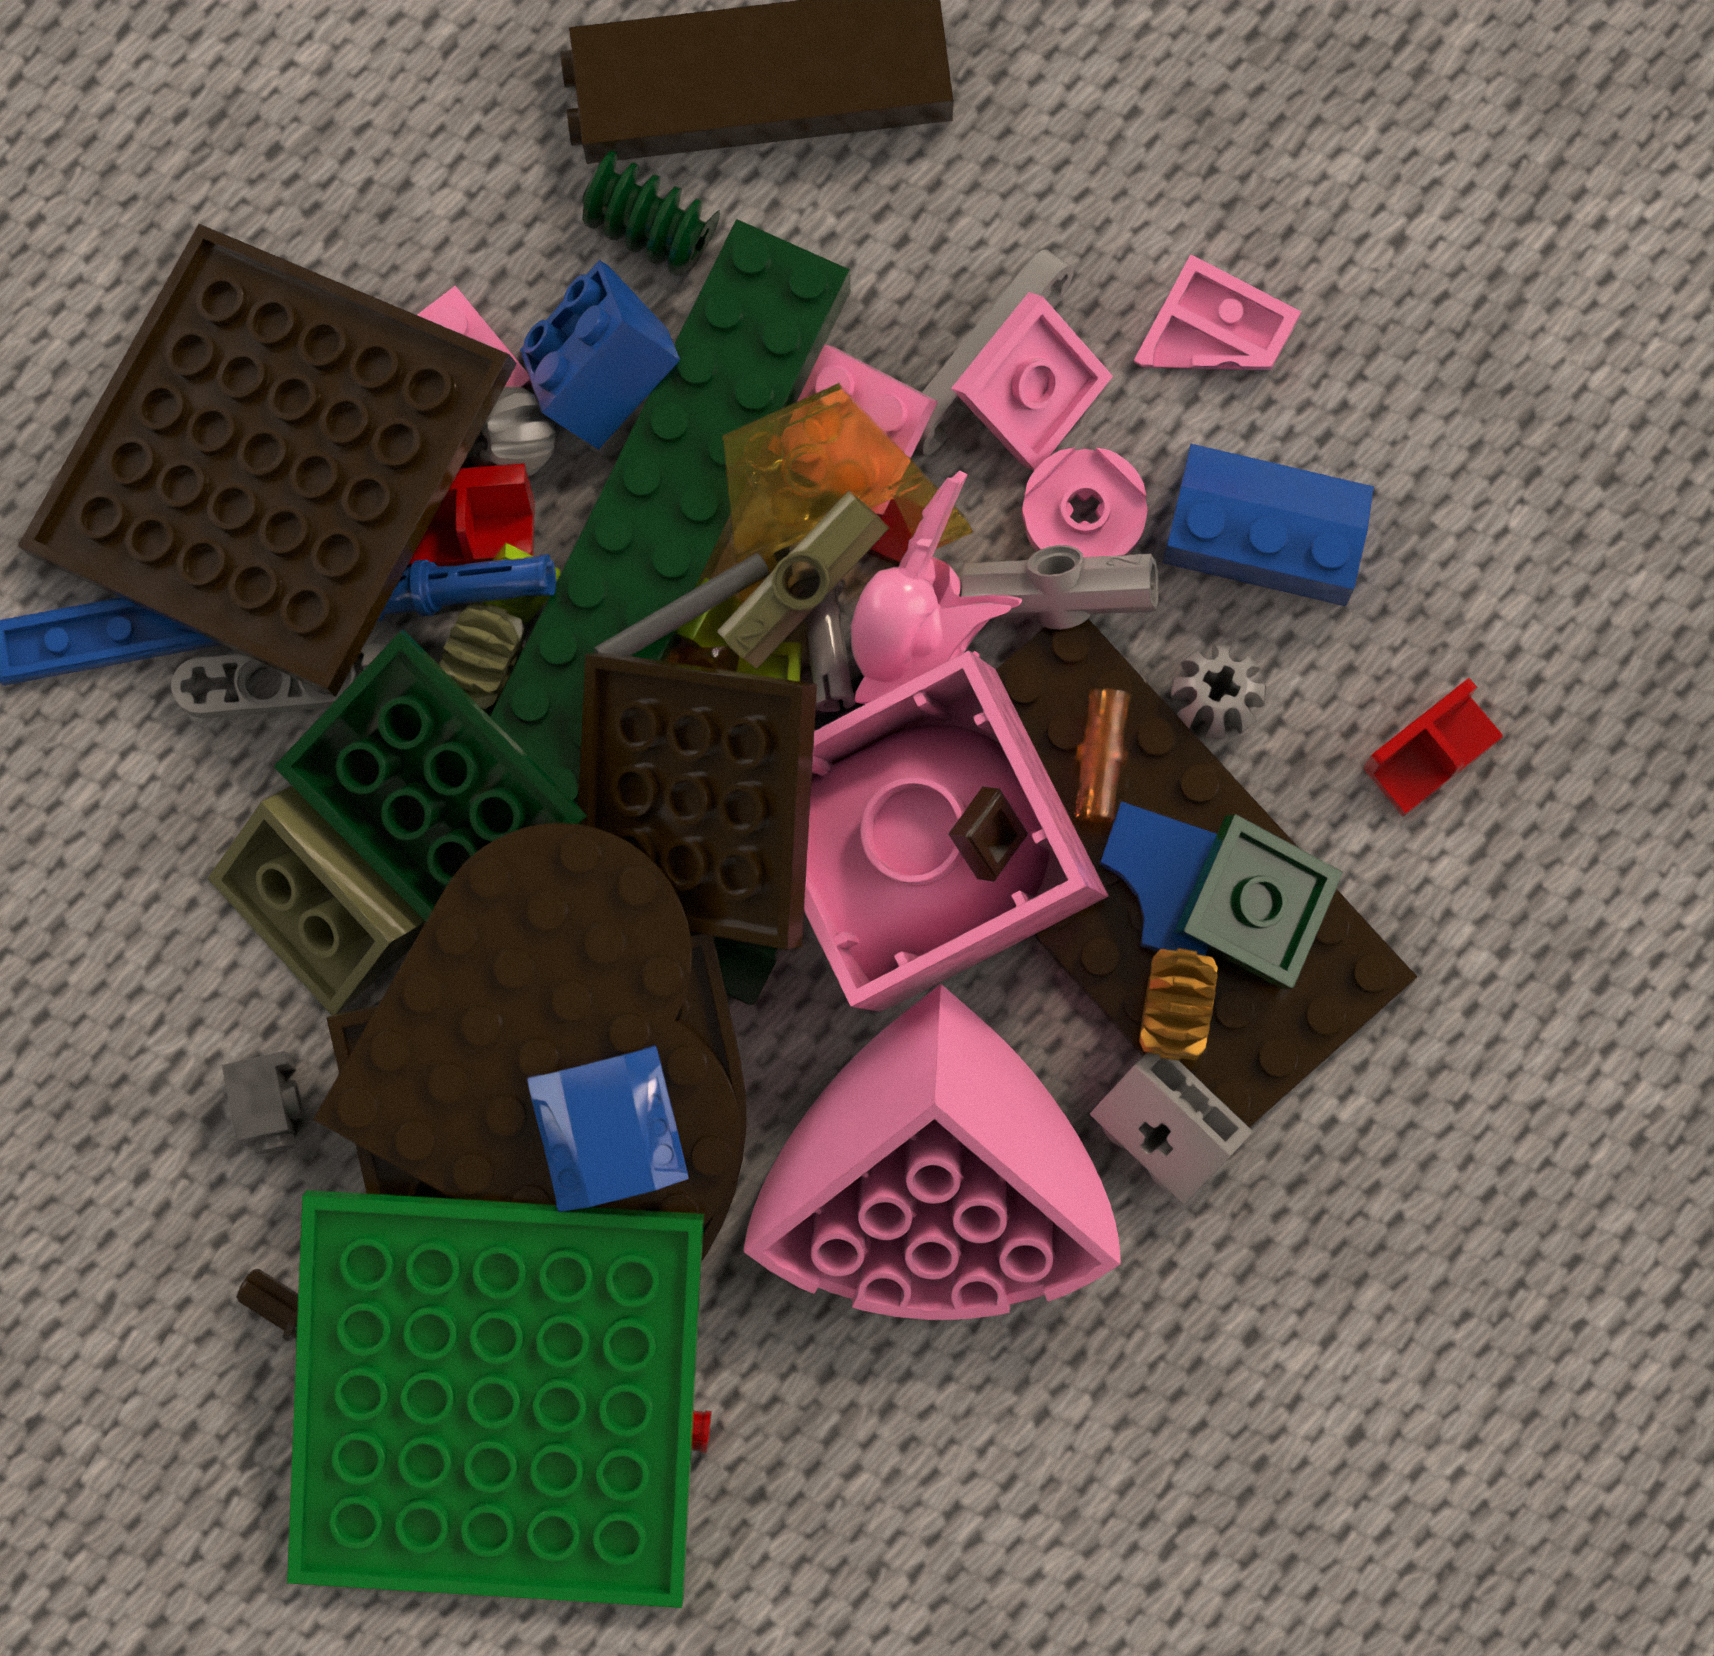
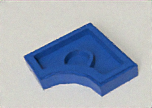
M1121 802L1100 866L1121 877L1137 897L1143 918L1140 946L1156 952L1160 949L1177 951L1178 948L1197 951L1198 955L1206 956L1207 949L1178 935L1174 930L1217 834Z

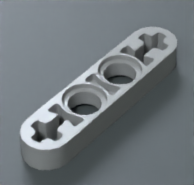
M1047 249L1038 252L1026 264L923 390V394L937 400L938 403L916 446L917 450L924 455H930L938 450L970 411V408L951 389L952 386L1028 292L1043 296L1053 308L1057 305L1071 283L1073 277L1071 265Z
M389 642L364 644L357 659L363 658L361 664L363 670ZM244 654L208 656L190 659L181 664L172 676L171 690L173 698L184 712L198 718L327 709L357 678V674L353 665L335 697L331 694H320L314 691L311 685L279 671L282 677V685L279 692L272 698L261 700L249 694L248 680L256 670L270 666ZM228 669H236L234 684L240 699L238 702H230L231 694L227 689L207 692L206 702L201 704L197 702L192 693L185 692L186 686L196 683L198 673L204 672L212 683H229L230 679L226 671Z

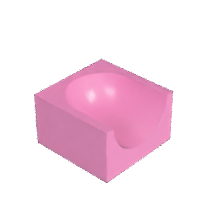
M969 650L814 731L804 911L851 1007L882 1012L1109 897L996 669ZM982 786L1000 788L1028 833L994 882L976 878L948 835Z

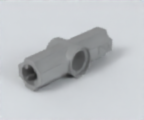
M1055 545L1038 550L1030 556L1029 560L964 563L961 573V597L994 594L1022 598L1019 606L1011 608L1006 614L991 619L1036 617L1042 626L1049 629L1061 630L1075 627L1089 619L1091 614L1156 611L1159 599L1156 558H1153L1152 554L1083 557V553L1078 548L1069 545Z

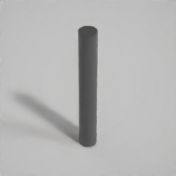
M755 553L595 646L593 651L594 653L631 656L769 575V569L763 558L758 553Z

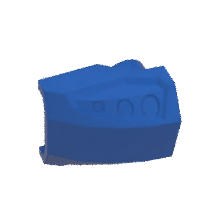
M657 1045L597 1062L527 1078L549 1166L558 1212L592 1207L636 1196L689 1179Z

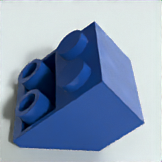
M601 260L586 275L578 276L569 285L560 305L546 320L537 322L530 329L520 349L541 412L598 450L680 361L667 327L622 279Z

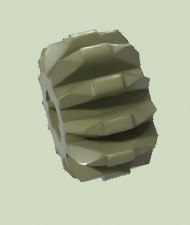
M478 602L471 603L465 610L459 613L456 624L451 628L447 643L443 647L442 658L438 665L486 714L494 710L524 649L523 642L526 632L522 619L510 615L508 610L492 604L487 606Z

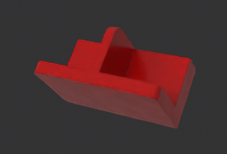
M525 463L461 468L414 552L408 567L410 568L416 560H428L429 562H434L437 567L488 562L495 558L505 543L534 556L535 500Z
M1470 678L1466 679L1376 750L1363 767L1364 771L1403 817L1503 738V734L1471 698L1478 687Z

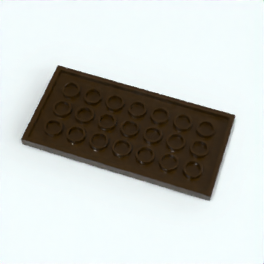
M1087 619L1082 624L1060 630L1044 627L1000 665L996 671L1109 896L1033 936L1134 1048L1144 1056L1148 1052H1144L1139 1042L1151 962L1157 952L1140 946L1143 918L1137 897L1121 877L1100 866L1121 802L1216 834L1224 817L1236 814L1296 847L1298 846L1097 627ZM1336 888L1293 989H1282L1209 950L1207 951L1206 956L1213 957L1218 967V976L1206 1048L1197 1060L1180 1058L1179 1061L1250 1128L1417 978V975Z

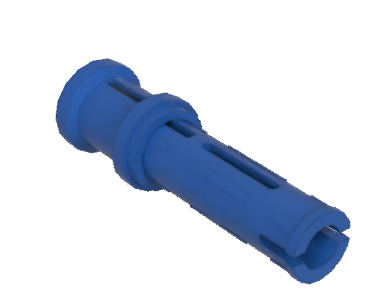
M549 554L525 557L523 559L478 562L449 567H437L434 562L416 560L410 568L405 569L378 621H383L386 614L416 611L420 617L433 616L435 612L440 611L442 606L458 603L554 595L556 590L554 562L550 560Z

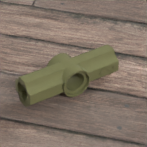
M848 490L796 547L779 561L775 569L722 624L717 632L740 657L758 669L815 607L827 598L830 591L890 528L872 509ZM806 562L814 566L818 571L820 586L815 595L805 598L791 592L787 586L786 576L792 564Z

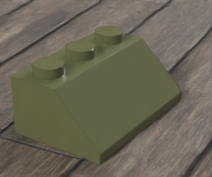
M292 785L260 802L208 877V880L331 1015L339 1014L408 952L426 923Z

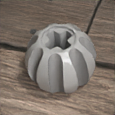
M504 387L469 451V457L475 467L525 463L528 476L533 475L540 467L544 466L553 454L555 442L554 422L541 412L536 395L522 387Z
M1212 645L1213 660H1207L1198 650L1194 651L1181 662L1182 669L1190 677L1176 676L1172 678V700L1188 701L1190 704L1181 709L1177 716L1189 729L1196 721H1205L1209 726L1205 738L1225 739L1224 722L1231 723L1239 734L1243 733L1257 721L1255 715L1247 706L1259 708L1265 706L1266 685L1250 682L1249 680L1250 677L1260 671L1259 666L1249 655L1241 662H1233L1229 658L1232 646ZM1218 681L1224 682L1229 686L1227 695L1225 694L1220 702L1213 701L1208 697L1211 688Z

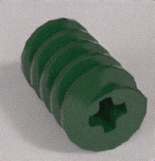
M613 150L609 151L595 169L585 189L582 199V220L584 225L596 229L604 224V234L607 238L617 241L625 236V245L632 252H639L647 247L646 256L648 261L653 264H660L669 258V272L675 276H682L698 262L711 241L718 225L720 210L714 213L706 222L702 221L700 217L703 200L696 198L685 210L679 208L682 188L674 186L663 198L659 197L657 194L660 176L653 174L640 186L636 184L639 165L632 162L621 174L615 172L618 153Z

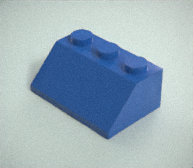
M1190 444L1162 563L1346 606L1356 584L1368 531L1374 486Z

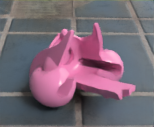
M958 471L952 478L947 477L922 511L923 519L920 521L914 537L909 540L908 550L903 556L900 565L877 572L861 593L851 623V648L855 662L864 676L856 691V703L867 704L963 654L973 638L991 618L1008 613L1011 608L1019 606L1022 602V598L1009 595L991 594L960 597L961 582L957 574L949 564L932 557L967 478V474L962 471ZM976 651L973 652L977 657H980V654Z

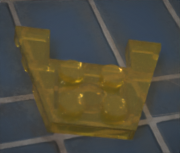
M840 383L722 436L736 564L758 553L765 561L769 574L778 564L774 552L802 540L848 490L862 500L870 509L888 500L895 499L912 537H914L916 529L923 519L922 511L939 490L930 478ZM955 505L936 549L973 533L967 518ZM766 577L739 592L740 605Z

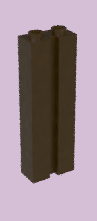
M796 0L569 27L571 49L560 51L564 87H576L578 108L567 109L571 146L583 145L587 164L600 163L611 150L618 153V161L953 121L954 100L940 0Z

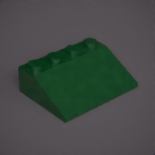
M404 630L400 631L273 766L425 921H427L444 889L456 872L477 851L492 841L525 827L545 823L581 824L587 817L558 785Z

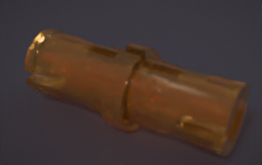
M1104 688L1102 695L1099 689H1091L1089 692L1090 699L1084 744L1078 745L1076 760L1081 761L1076 806L1073 814L1075 818L1101 823L1102 817L1106 823H1111L1115 820L1114 812L1120 768L1126 766L1128 751L1123 750V742L1131 695L1126 692Z

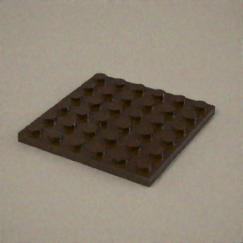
M198 224L19 542L18 547L36 559L336 697L517 363L506 352L202 224Z

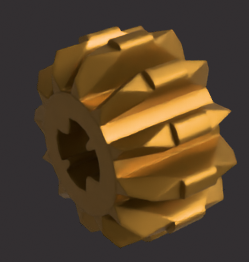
M1178 948L1177 951L1160 949L1153 957L1148 977L1139 1039L1144 1052L1158 1054L1160 1058L1179 1061L1180 1058L1197 1060L1204 1052L1209 1034L1218 976V967L1213 957L1198 955L1197 951Z

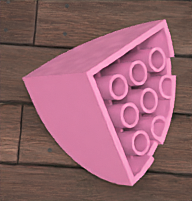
M942 984L934 988L876 1035L837 1074L812 1104L783 1146L765 1179L752 1210L744 1244V1253L770 1272L810 1293L815 1294L817 1288H821L830 1293L852 1299V1308L893 1317L924 1320H960L1010 1313V1304L1035 1299L1045 1295L1047 1302L1094 1282L1121 1264L1119 1237L1109 1199L1089 1154L1068 1118L1021 1057L990 1026Z

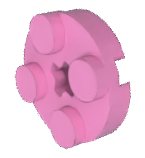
M1075 447L1063 449L1041 462L1027 482L1021 513L1026 536L1036 552L1049 546L1069 545L1078 548L1083 553V557L1130 555L1143 536L1148 512L1147 496L1144 483L1138 472L1127 460L1117 453L1101 448H1096L1095 451L1088 449L1075 451ZM1077 497L1083 502L1088 501L1091 497L1097 499L1100 504L1095 513L1099 520L1092 524L1087 521L1075 522L1071 518L1074 511L1069 503L1071 499Z

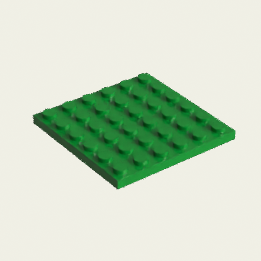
M306 1190L302 1195L287 1584L682 1608L685 1589L704 1214L595 1207L558 1212L557 1205Z

